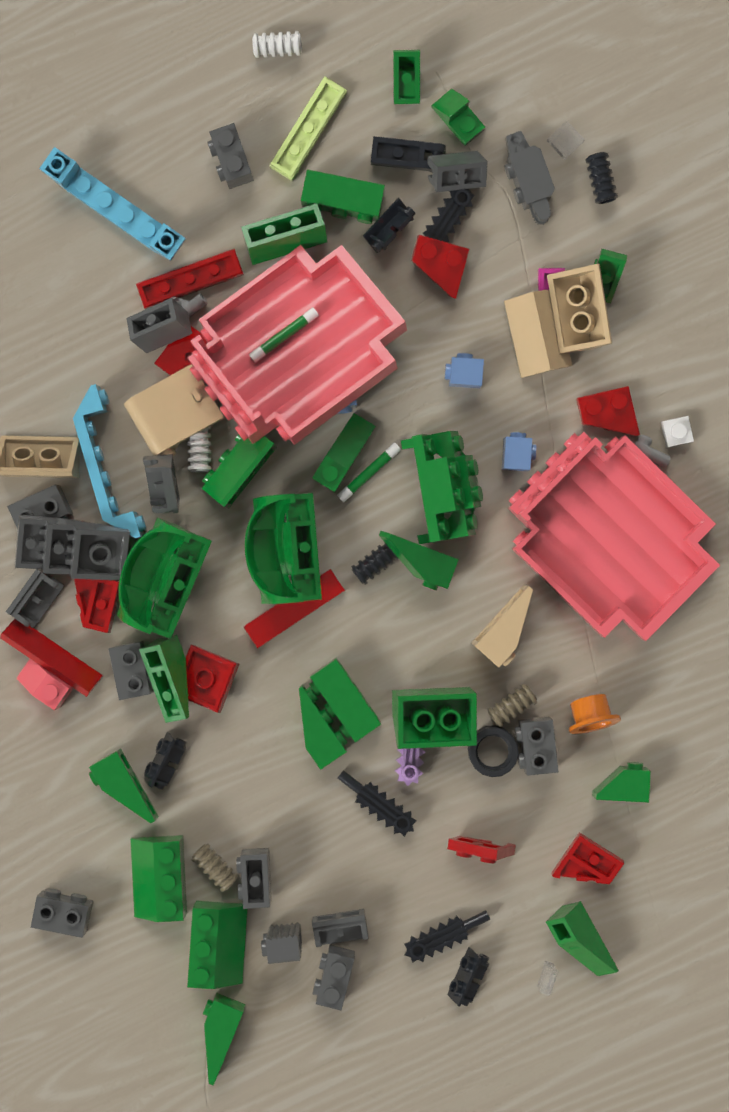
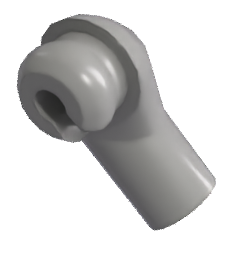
M200 293L190 301L171 297L188 311L189 317L208 304Z
M640 435L635 445L654 464L664 468L667 467L670 462V456L651 448L652 439L648 436Z

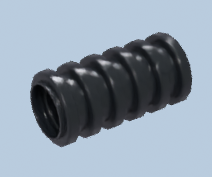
M605 152L592 154L585 159L586 163L589 164L587 170L591 172L589 178L593 180L591 187L595 188L593 195L597 196L595 199L596 204L609 203L618 198V193L614 192L616 185L612 184L614 177H611L613 172L612 169H609L611 164L610 161H607L609 155Z
M386 543L382 546L378 545V549L376 551L372 550L370 556L365 555V559L363 561L359 560L357 566H351V570L362 584H368L367 580H373L376 573L378 575L381 574L380 570H386L389 563L391 565L394 564V559L399 560Z

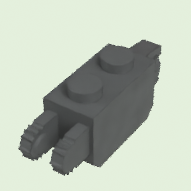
M518 131L506 136L509 155L506 161L507 164L504 165L508 179H513L516 188L513 189L517 204L522 203L524 210L530 209L537 225H544L549 220L548 218L551 217L548 202L555 187L541 149L536 146L530 147L522 131Z

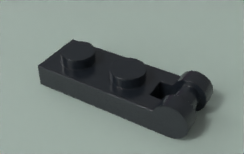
M373 136L371 165L421 170L432 173V169L427 163L428 161L424 160V153H431L432 156L445 154L446 145Z

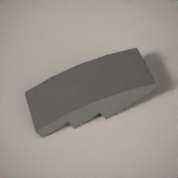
M19 515L15 568L42 569L43 573L70 574L71 579L120 580L127 558L130 531L78 520Z

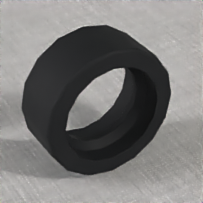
M495 725L485 726L477 730V746H468V756L473 767L482 775L500 777L510 772L516 765L519 756L518 744L512 734L504 728ZM488 736L500 737L508 745L509 753L507 759L499 766H487L478 757V746Z

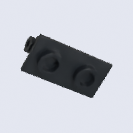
M398 197L366 231L363 237L376 253L381 252L382 249L386 250L387 246L397 236L396 233L402 231L410 221H413V216L416 213L411 207H406Z
M169 732L166 733L164 738L159 740L156 746V755L153 761L149 762L145 768L144 779L151 788L154 785L163 790L165 786L169 785L176 769L169 766L168 763L170 761L179 764L186 750V742L180 738L175 740Z
M468 947L466 954L460 961V967L455 978L450 983L447 994L459 1007L461 1004L468 1006L469 1003L473 1002L480 986L478 983L473 982V979L482 980L489 967V957L482 953L478 955L470 947Z

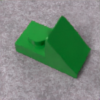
M393 50L394 104H420V50Z
M451 88L433 103L431 107L460 142L466 146L485 130V126L469 108L470 101Z
M601 248L599 257L595 259L594 264H600L605 301L611 304L627 261V255Z

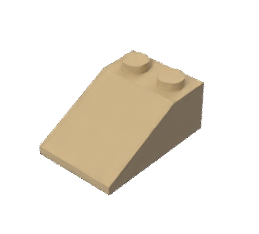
M523 585L471 642L498 668L502 664L507 666L516 656L514 651L518 646L533 592L530 586Z

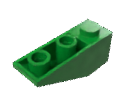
M302 684L299 687L305 748L321 770L347 752L345 745L348 744V741L340 730L335 732L330 724L333 722V719L325 708L320 710L316 704V701L319 699L312 688L306 689Z
M581 901L561 906L546 921L557 944L595 975L602 976L619 971Z

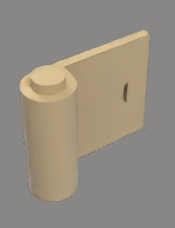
M192 364L134 395L124 403L126 410L153 456L176 455L175 450L178 448L179 443L224 419L215 401L205 391L204 388L206 386L203 381L198 382L189 370Z

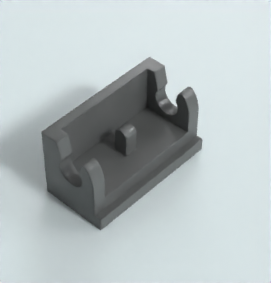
M478 151L428 156L427 163L433 175H428V179L434 186L436 193L486 187L488 161Z
M173 454L143 456L150 504L154 505L152 511L154 513H178L180 497Z
M36 569L8 607L6 613L25 626L35 628L65 585L50 574L43 573L42 569Z
M364 909L313 916L312 918L316 947L352 940L369 939Z

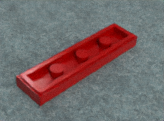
M232 249L139 282L136 286L144 309H148L171 297L181 298L244 274L236 251Z
M331 569L320 575L322 599L276 604L243 626L257 649L345 591Z
M16 619L1 633L0 639L86 697L103 677L98 671L31 626H25Z

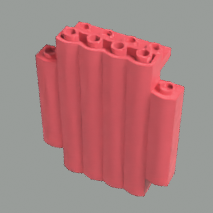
M300 245L199 319L203 327L200 332L208 343L205 345L200 335L191 340L195 351L188 357L192 364L189 370L198 382L203 379L208 385L204 388L213 401L218 399L223 406L219 409L228 421L233 418L238 424L235 430L244 441L249 439L254 444L276 428L285 442L290 439L295 445L398 369L396 360L385 346L407 331L406 322L342 245L318 263H315ZM312 307L319 314L317 318L254 363L249 356L252 351Z
M582 432L579 436L574 433L564 443L567 448L560 455L555 452L545 462L548 467L542 473L537 471L529 478L527 483L530 486L524 492L519 489L508 500L511 503L508 509L530 530L528 533L523 530L513 540L516 545L512 550L601 637L605 638L623 621L642 640L647 641L720 566L698 544L716 523L626 435L620 439L615 436L604 447L607 450L605 453L600 448L603 444L596 437L591 439L585 432Z

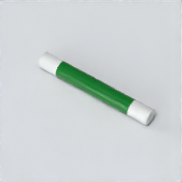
M312 307L252 351L249 356L256 363L317 318L319 314Z
M394 442L337 494L341 501L344 503L397 455L401 448Z

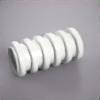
M287 31V34L279 32L278 35H275L274 32H271L270 35L262 33V36L254 33L252 37L253 53L256 58H259L260 55H263L264 58H267L268 55L276 57V54H280V57H284V54L292 56V53L300 56V53H302L301 34H299V31H295V34H291L290 31Z
M211 426L191 436L190 441L187 442V445L190 446V450L187 451L190 454V458H188V462H190L188 470L190 472H209L211 470V466H209V462H211V458H209L211 442L208 441V438L211 437V434L208 433Z

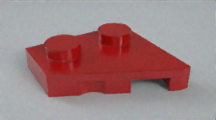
M418 235L411 261L426 273L434 283L439 285L449 297L456 299L470 249Z
M629 386L576 399L583 425L599 427L612 432L616 431L633 437L640 435Z
M74 579L77 591L75 595L77 605L81 609L82 627L111 633L119 599L120 581Z
M579 832L553 869L552 876L559 879L562 876L576 878V881H595L596 883L610 885L624 865V860Z
M457 836L448 840L447 849L456 851V855L460 857L471 858L474 855L480 857L482 862L494 864L497 860L515 855L516 844L507 843V845L500 846L492 844L490 840Z

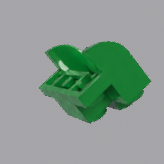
M446 431L431 435L421 434L412 436L411 439L401 440L402 450L414 448L428 528L427 534L417 535L418 544L476 535L475 529H477L478 523L474 511L476 508L481 507L483 492L481 487L478 486L476 476L479 473L477 461L473 460V455H465L462 452L464 450L462 436L459 435L458 431ZM438 454L442 458L434 459V455ZM452 512L449 519L447 520V518L444 517V513Z
M313 493L281 494L253 498L254 512L249 520L245 534V558L249 573L260 590L261 604H283L322 599ZM288 575H291L292 584L290 582Z
M157 517L154 527L136 542L124 563L119 582L120 608L117 613L121 621L145 633L151 634L153 632L171 639L212 541Z

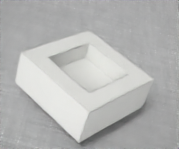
M688 416L661 422L666 448L694 442Z

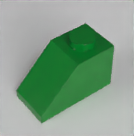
M627 762V766H619L592 790V796L596 800L649 803L651 771L643 767V763Z

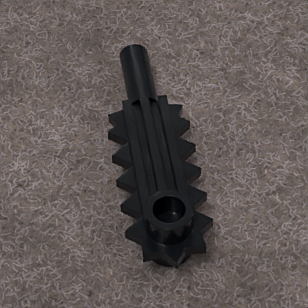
M470 189L449 191L451 198L443 199L445 207L437 208L439 216H431L433 225H425L426 231L422 234L429 238L449 242L447 234L455 233L453 225L461 224L459 216H466L465 207L473 206L471 200L475 195L470 193Z
M344 770L341 772L337 779L358 794L355 803H360V808L369 807V815L377 813V821L385 819V828L394 826V834L401 833L405 837L407 832H414L413 824L417 820L412 818L411 811L403 812V804L395 806V798L387 800L386 792L378 793V785L373 786L372 782L362 785Z
M485 910L464 921L456 915L454 919H448L447 925L439 922L437 930L430 927L428 934L420 931L418 939L411 936L410 941L404 943L407 949L404 956L410 957L412 963L417 960L424 962L425 955L433 958L435 950L443 953L444 946L452 949L454 941L462 944V940H468L467 935L469 934L467 931L489 921L490 917Z

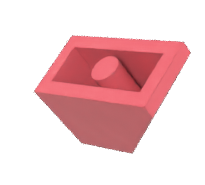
M31 659L28 660L16 678L32 696L53 710L60 708L73 690V687Z

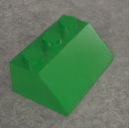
M238 434L235 438V441L238 442L232 450L227 449L218 461L221 464L216 471L211 469L202 480L205 483L202 489L223 507L229 509L277 449V446L265 436L252 444L249 439L244 441Z
M470 687L392 690V717L398 749L477 746V693Z
M183 835L131 838L134 917L154 922L184 921L187 915Z
M211 901L195 902L192 909L187 988L218 989L243 984L248 909H243V904Z

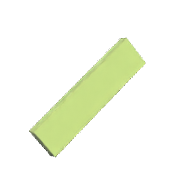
M324 76L270 164L271 169L293 181L347 94L345 88Z

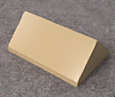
M600 264L547 275L559 353L593 350L612 344Z
M549 290L534 291L504 301L521 378L572 366L570 353H559Z
M1 436L0 476L79 478L80 442L78 437Z

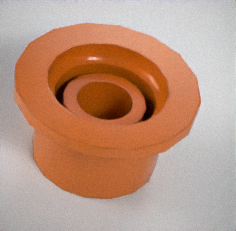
M605 694L583 697L570 704L575 724L569 727L571 734L601 730L621 721L620 715H611Z

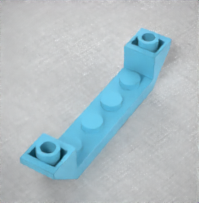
M55 147L39 168L74 197L150 250L170 261L186 240L185 237L165 223H159L80 168L76 161Z
M94 384L88 389L73 417V421L103 521L114 527L129 530V535L132 537L141 538L144 535L143 531H146L142 515L138 516L137 512L132 511L116 516L119 508L115 496L111 497L108 489L111 486L110 476L107 471L103 472L101 461H104L101 447L96 446L93 436L97 435L92 420L88 421L89 417L108 412L106 405L109 404L106 390H101L100 386Z

